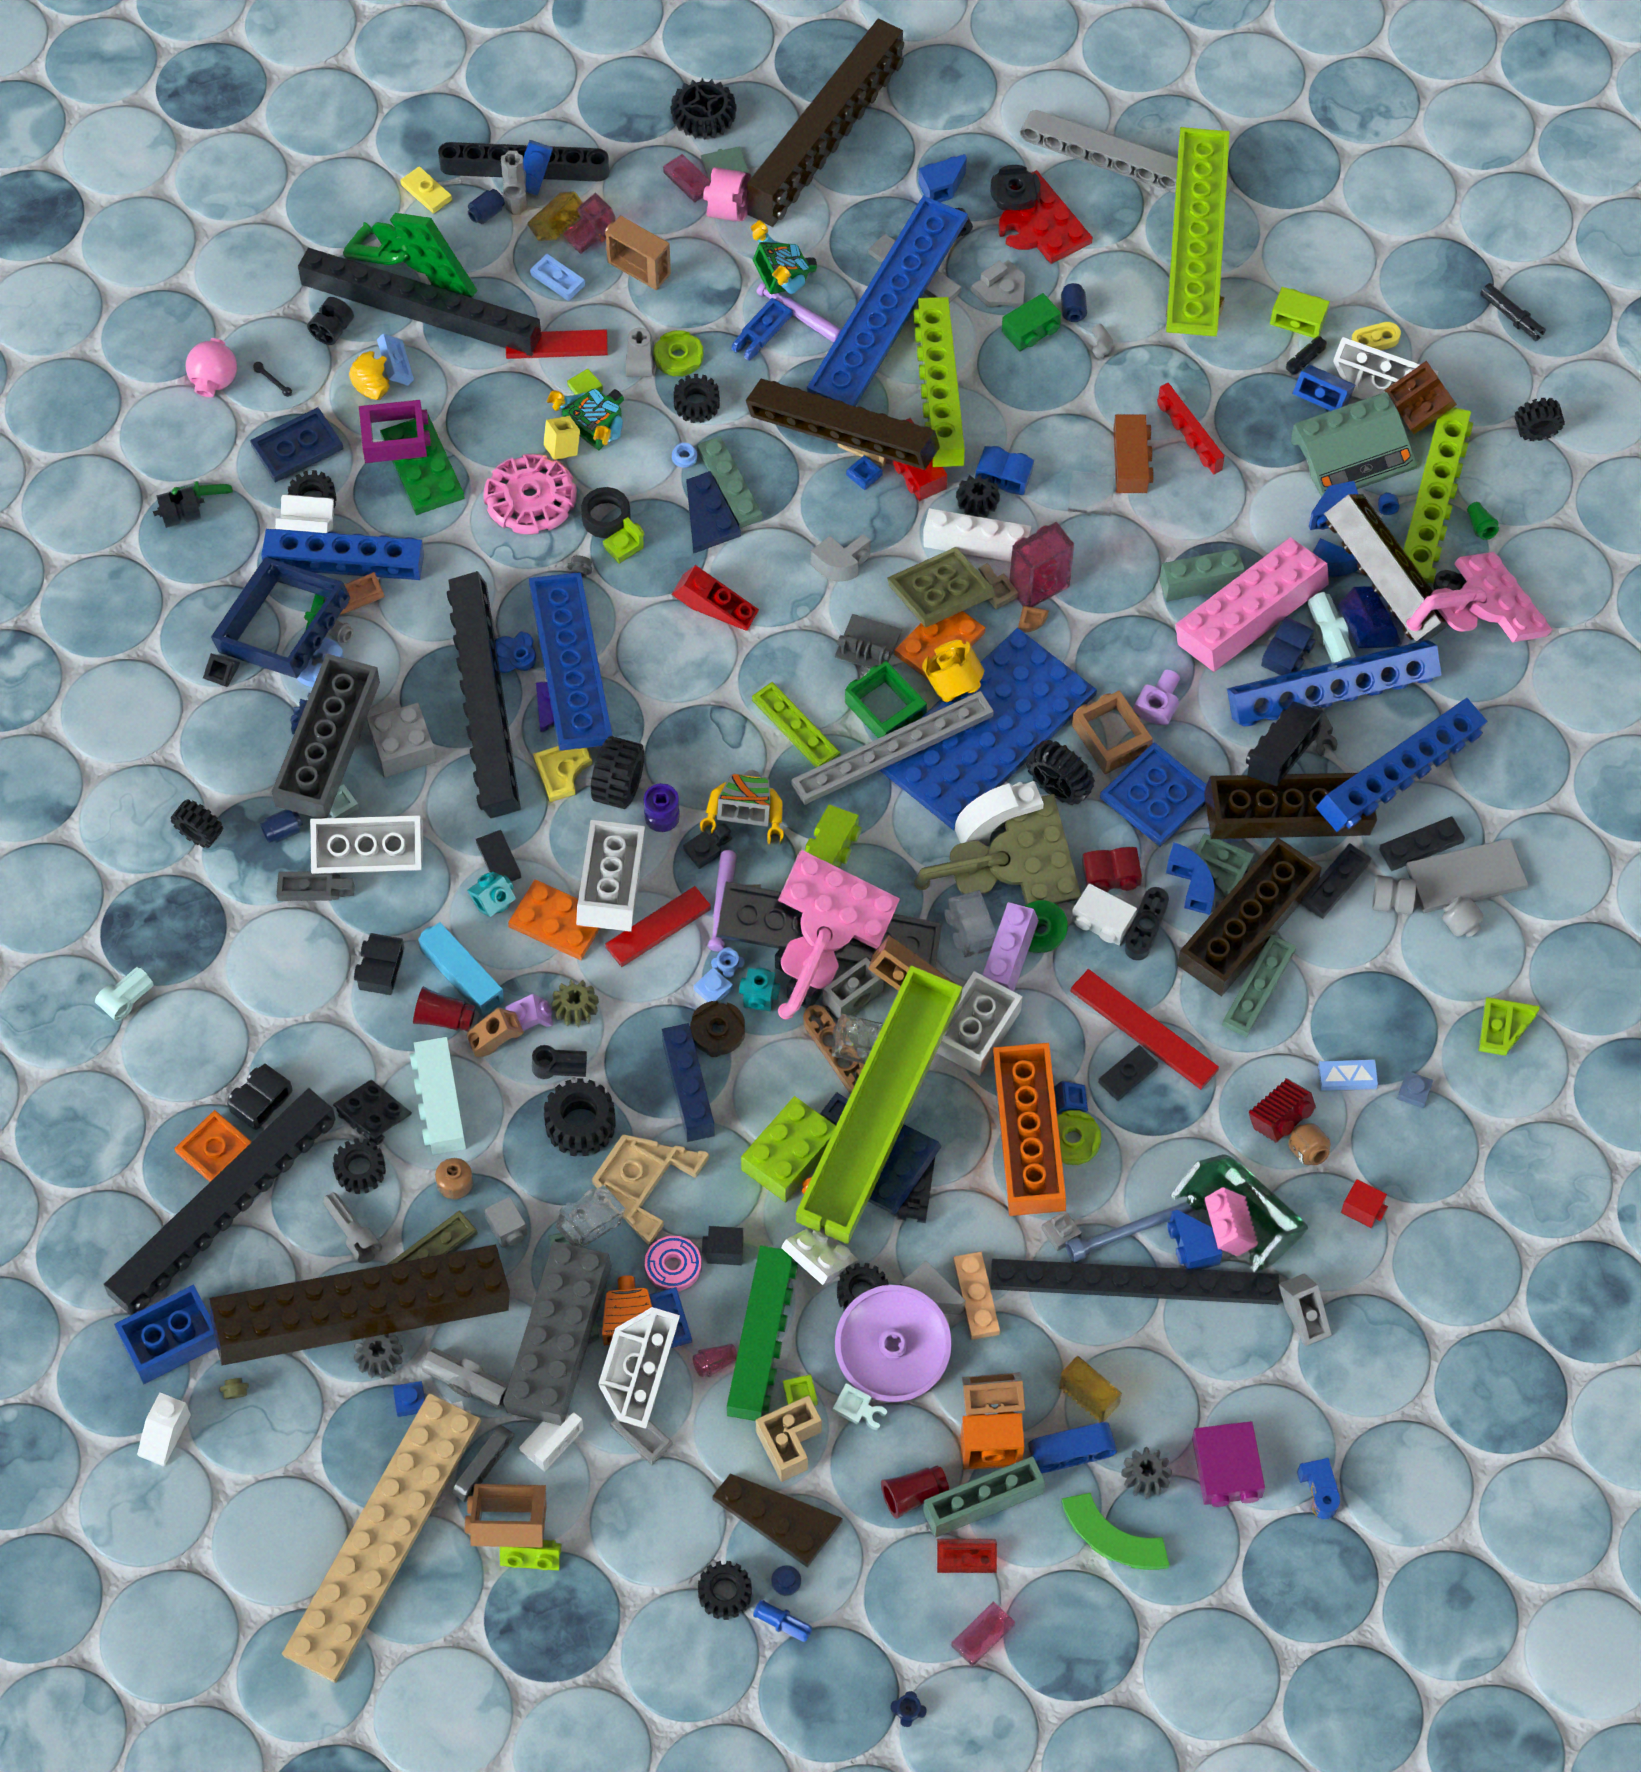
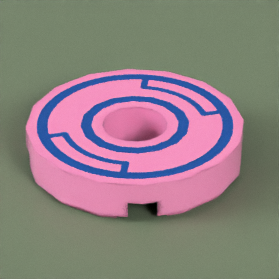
M666 1236L658 1239L649 1247L645 1255V1272L647 1277L656 1288L661 1290L677 1287L679 1292L688 1289L697 1281L700 1275L702 1259L699 1250L690 1240L681 1236ZM675 1258L681 1262V1266L678 1269L670 1270L665 1266V1263L669 1259Z

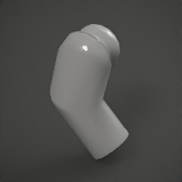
M1098 324L1092 329V333L1098 340L1092 352L1097 358H1103L1105 354L1108 355L1110 353L1113 339L1104 326Z

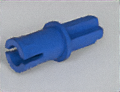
M763 1599L759 1601L754 1610L753 1617L776 1627L775 1630L777 1632L782 1630L803 1642H806L812 1633L811 1625L790 1615L789 1610L783 1611L765 1602Z

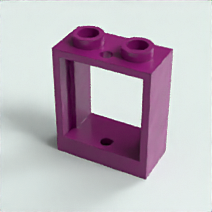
M421 400L359 406L365 463L427 457L426 446H431L429 430L424 431V425H429L427 409L422 410ZM416 418L417 438L373 442L372 423Z

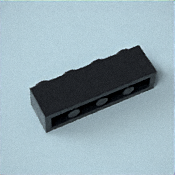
M1294 701L1286 710L1283 709L1278 721L1270 725L1268 733L1260 737L1255 749H1250L1246 758V764L1249 765L1247 776L1278 786L1320 733L1323 711Z

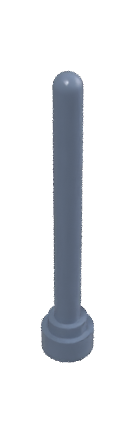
M1186 1201L1087 1240L1084 1238L1079 1239L1078 1237L1073 1238L1065 1243L1067 1253L1073 1263L1085 1259L1090 1250L1169 1221L1174 1210H1179L1185 1214L1190 1213L1194 1210V1204L1191 1201Z

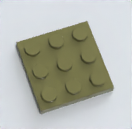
M957 547L887 577L890 588L925 628L995 596L994 588Z

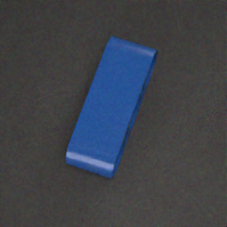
M1107 1422L1095 1423L1041 1436L1028 1442L1031 1457H1034L1041 1473L1106 1459L1118 1452L1110 1425Z

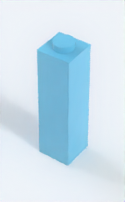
M441 922L433 927L426 928L421 933L418 940L422 953L471 1005L476 1006L475 1010L482 1017L504 1002L503 989Z

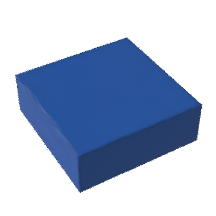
M864 455L846 470V475L862 489L866 490L883 475V470Z

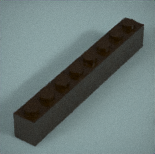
M761 378L746 399L752 418L923 470L927 468L940 448L936 432L930 427H923L910 423L907 420L892 418L884 413L872 412L863 407L846 404L840 400L835 401L825 398L820 394H812L796 387L792 388L782 385L776 381H768Z

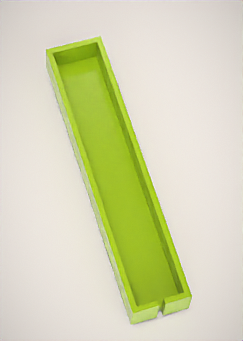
M912 965L910 966L796 1211L797 1223L820 1232L821 1228H825V1235L849 1244L961 1000L962 986Z

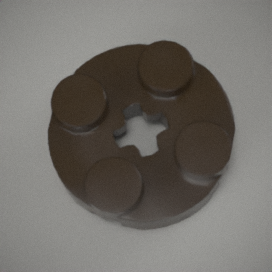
M709 1001L699 1006L694 1011L690 1023L695 1046L701 1051L706 1052L710 1057H718L737 1049L745 1038V1019L742 1012L735 1005L728 1002L724 1004L718 1003V1001ZM716 1023L718 1026L723 1024V1031L720 1033L713 1032L712 1024Z

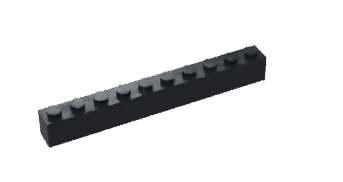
M309 247L298 265L301 285L496 346L509 347L524 352L529 356L533 355V351L542 336L539 318Z
M476 571L449 579L450 590L447 591V598L453 609V612L450 613V620L456 630V635H453V641L456 649L459 650V657L456 658V662L463 677L460 680V688L466 698V702L463 703V709L466 717L469 718V725L466 726V730L473 748H470V756L476 766L473 778L476 786L479 787L480 793L476 796L480 810H484L490 818H495L519 811L521 806L488 588L485 580Z
M308 1088L104 1283L108 1296L130 1315L145 1309L150 1303L151 1298L158 1291H163L168 1287L171 1278L175 1274L185 1270L191 1264L192 1258L199 1251L206 1250L220 1231L227 1230L231 1226L233 1219L241 1211H246L260 1192L267 1191L281 1172L288 1171L292 1167L294 1160L301 1153H306L311 1149L317 1137L322 1133H327L333 1127L336 1120L333 1108Z

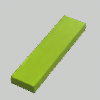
M773 682L752 695V701L815 767H819L841 756V752Z

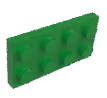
M429 414V425H424V431L429 430L431 446H426L427 457L392 460L416 515L465 499L464 492ZM416 418L380 430L382 440L417 438Z

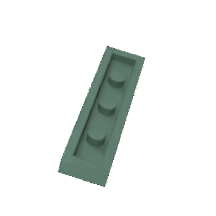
M721 436L697 444V451L707 470L714 477L739 528L763 520V514Z
M1271 934L1226 1014L1222 1026L1246 1038L1248 1037L1295 953V945Z

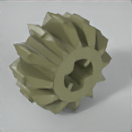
M572 979L569 981V986L561 983L559 985L560 991H554V1001L551 1003L552 1010L556 1012L555 1015L558 1021L564 1019L566 1026H569L573 1021L578 1027L581 1025V1020L590 1023L591 1015H596L598 1012L596 1005H598L599 999L595 995L594 988L592 986L586 987L584 980L578 985Z

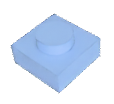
M714 968L694 985V991L707 1002L718 1001L719 1003L733 990V984Z

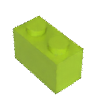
M1281 287L1272 309L1270 325L1315 338L1320 335L1327 317L1330 301L1299 292L1295 289Z

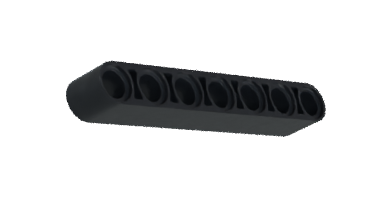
M446 142L438 149L440 170L446 175L503 178L501 156L505 155L508 151H517L524 158L527 145ZM550 146L553 147L543 179L598 182L607 179L609 176V157L605 150L599 148Z

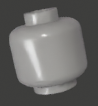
M1458 896L1443 907L1445 912L1442 919L1455 936L1466 934L1469 938L1481 929L1479 924L1482 922L1484 915L1470 897L1462 898Z

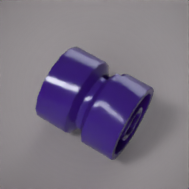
M663 783L649 787L643 799L646 824L656 832L672 830L679 823L680 818L677 791L674 787Z

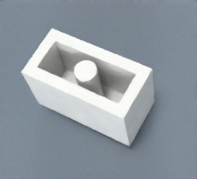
M1088 884L1073 908L1072 922L1082 930H1090L1099 935L1105 942L1115 943L1120 946L1133 925L1137 908Z

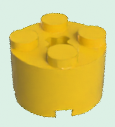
M953 640L939 646L934 650L936 655L931 659L927 656L922 664V669L935 692L944 702H949L965 692L973 693L981 687L979 681L984 675V668L967 641L966 644H963L962 640Z

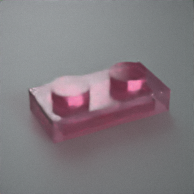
M683 154L663 166V173L694 203L704 197V189L707 185L710 186L711 181Z
M993 1601L952 1641L951 1646L973 1667L1015 1626V1621Z

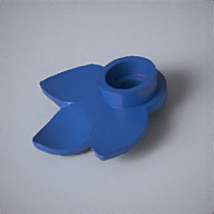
M521 631L515 638L502 636L495 640L500 673H508L515 668L520 671H527L535 665L536 652L532 648L534 641L530 634Z

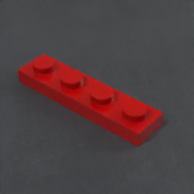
M1169 382L1160 386L1157 399L1159 408L1169 415L1174 428L1181 431L1185 436L1188 446L1191 449L1194 448L1198 453L1203 466L1208 467L1213 474L1222 471L1225 455Z

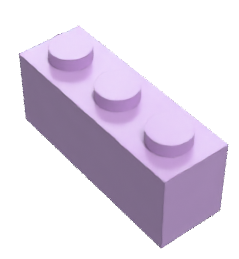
M1007 903L983 972V976L1013 992L1015 991L1039 921L1034 909Z

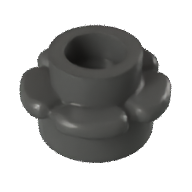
M576 555L571 558V563L567 564V568L571 570V573L581 572L582 578H585L592 573V561L585 556Z

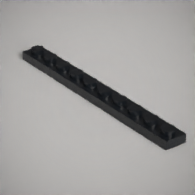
M992 1259L990 1290L1278 1305L1279 1274Z

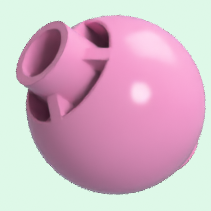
M211 338L210 341L201 342L194 346L187 356L186 373L190 381L195 384L194 392L201 396L214 397L216 390L225 389L236 376L237 361L235 355L225 345L224 341Z

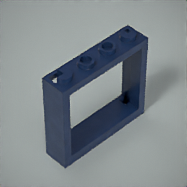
M265 557L211 638L221 654L297 679L307 667L315 651L320 648L322 640L328 631L333 628L342 610L347 607L350 596L344 583ZM277 582L327 597L288 658L238 641Z

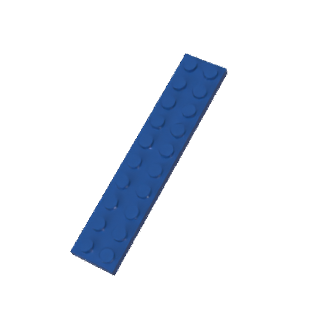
M924 195L922 196L808 384L807 392L820 394L825 398L835 401L840 400L852 406L858 404L913 312V309L916 307L918 298L922 297L967 222V213Z

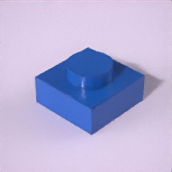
M422 1381L393 1386L397 1416L417 1414L425 1401Z

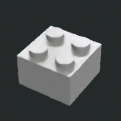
M419 703L367 717L369 733L385 778L436 763L434 746Z

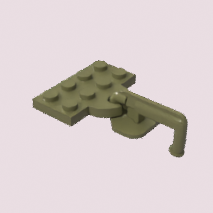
M1054 794L1041 797L1044 803L1043 809L1005 821L1006 832L999 834L992 841L990 847L985 846L979 841H970L954 846L950 852V862L922 868L915 878V887L919 890H926L930 886V880L954 875L958 890L966 896L988 893L996 881L1000 880L1009 885H1021L1026 904L1037 900H1046L1055 904L1079 900L1081 893Z

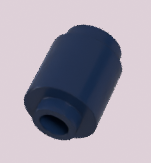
M496 189L486 190L468 204L469 210L467 212L473 222L484 224L502 210L505 201Z
M1077 283L1067 284L1061 292L1062 316L1070 322H1079L1087 316L1086 292Z
M286 809L265 818V821L260 823L268 843L273 841L277 843L300 833L299 827L303 825L297 812Z

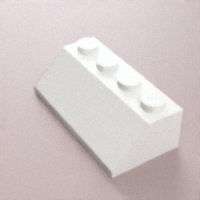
M420 815L310 819L312 874L422 870L423 820Z

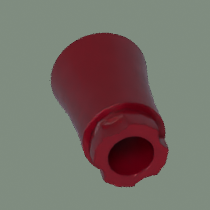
M423 986L416 1003L413 1024L432 1025L469 1032L473 1023L476 1006L466 1004L463 1000L437 993Z
M937 1465L930 1469L926 1467L910 1474L881 1480V1489L890 1513L895 1519H898L909 1511L923 1505L924 1500L948 1491L949 1484L943 1469Z

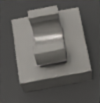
M1066 1211L1042 1224L1041 1228L1057 1251L1065 1247L1066 1241L1076 1237L1081 1238L1082 1234Z

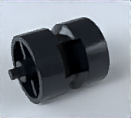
M328 297L319 308V312L315 313L309 321L307 328L317 341L326 345H334L343 333V330L354 319V313L344 301L336 297Z
M192 486L178 489L175 495L171 492L156 495L159 507H157L158 510L153 511V514L163 518L166 528L179 525L182 519L186 522L201 519L199 507L205 501L204 498L198 499V496L195 497Z

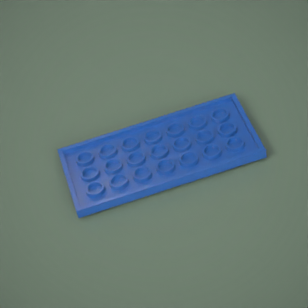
M1018 627L980 662L984 668V675L979 681L981 687L973 693L965 692L949 702H944L941 698L921 718L979 691L982 692L993 709V717L879 770L953 831L955 830L959 814L967 805L984 793L1004 784L1027 762L1026 758L1041 741L1050 740L1073 718V713L1080 706L1091 701L1097 693L1096 688Z

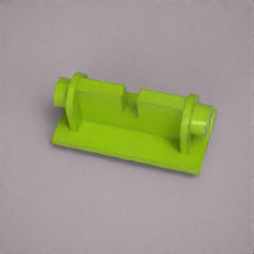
M543 1540V1547H499L500 1566L559 1571V1555H561L562 1544L556 1543V1540Z

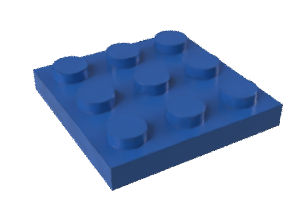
M1154 742L1100 792V798L1161 847L1206 804L1204 790L1207 784Z

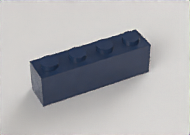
M686 1023L663 1028V1047L687 1142L714 1137V1120L690 1025Z

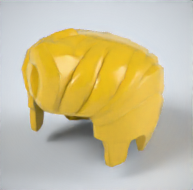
M364 352L355 359L352 367H350L349 376L352 385L365 397L381 400L390 387V380L388 377L385 378L383 376L384 363L387 358L381 356L379 359H375V352Z

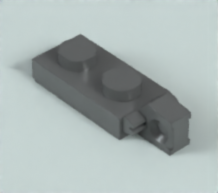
M311 871L278 872L276 897L278 901H332V899L338 900L339 896H354L355 885L352 878L341 879L340 875L333 873L312 874Z

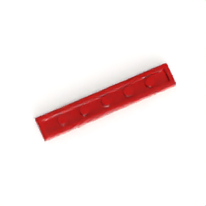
M1087 969L1071 987V993L1200 1090L1218 1072V1065L1090 969Z

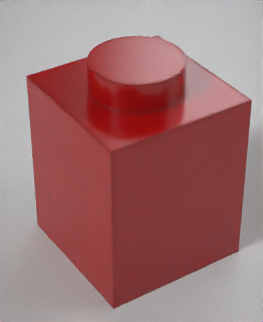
M1356 1179L1343 1203L1341 1213L1372 1228L1376 1220L1382 1221L1388 1209V1206L1384 1204L1387 1194Z

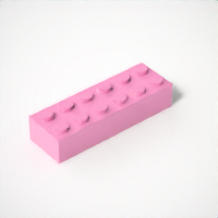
M1291 537L1177 622L1178 645L1215 672L1315 594L1328 586L1327 563Z

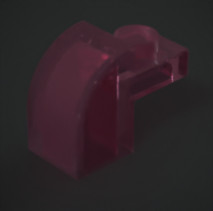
M596 192L577 208L581 219L563 234L564 238L580 254L597 240L602 243L606 239V228L611 222H615L612 208Z

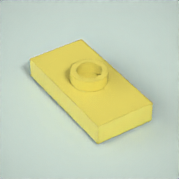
M420 166L400 179L401 185L433 214L452 201V195Z

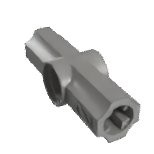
M508 151L505 155L501 156L503 195L505 196L506 210H509L512 215H521L528 208L526 171L524 170L523 156L518 154L517 151Z
M436 1348L428 1352L422 1366V1372L447 1383L450 1389L467 1398L473 1396L497 1409L504 1405L503 1400L508 1383L485 1373L481 1366L471 1360L462 1359L461 1361Z

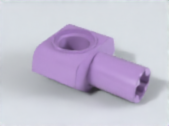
M1164 670L1156 687L1145 685L1132 708L1141 719L1155 725L1169 724L1179 705L1178 698L1173 695L1180 680L1179 675L1174 671ZM1151 705H1157L1159 708L1152 707Z

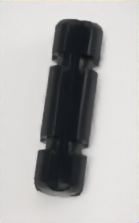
M1321 336L1315 337L1311 343L1307 344L1295 357L1287 362L1286 370L1292 375L1297 374L1302 370L1301 367H1305L1318 356L1317 353H1321L1326 349V340Z

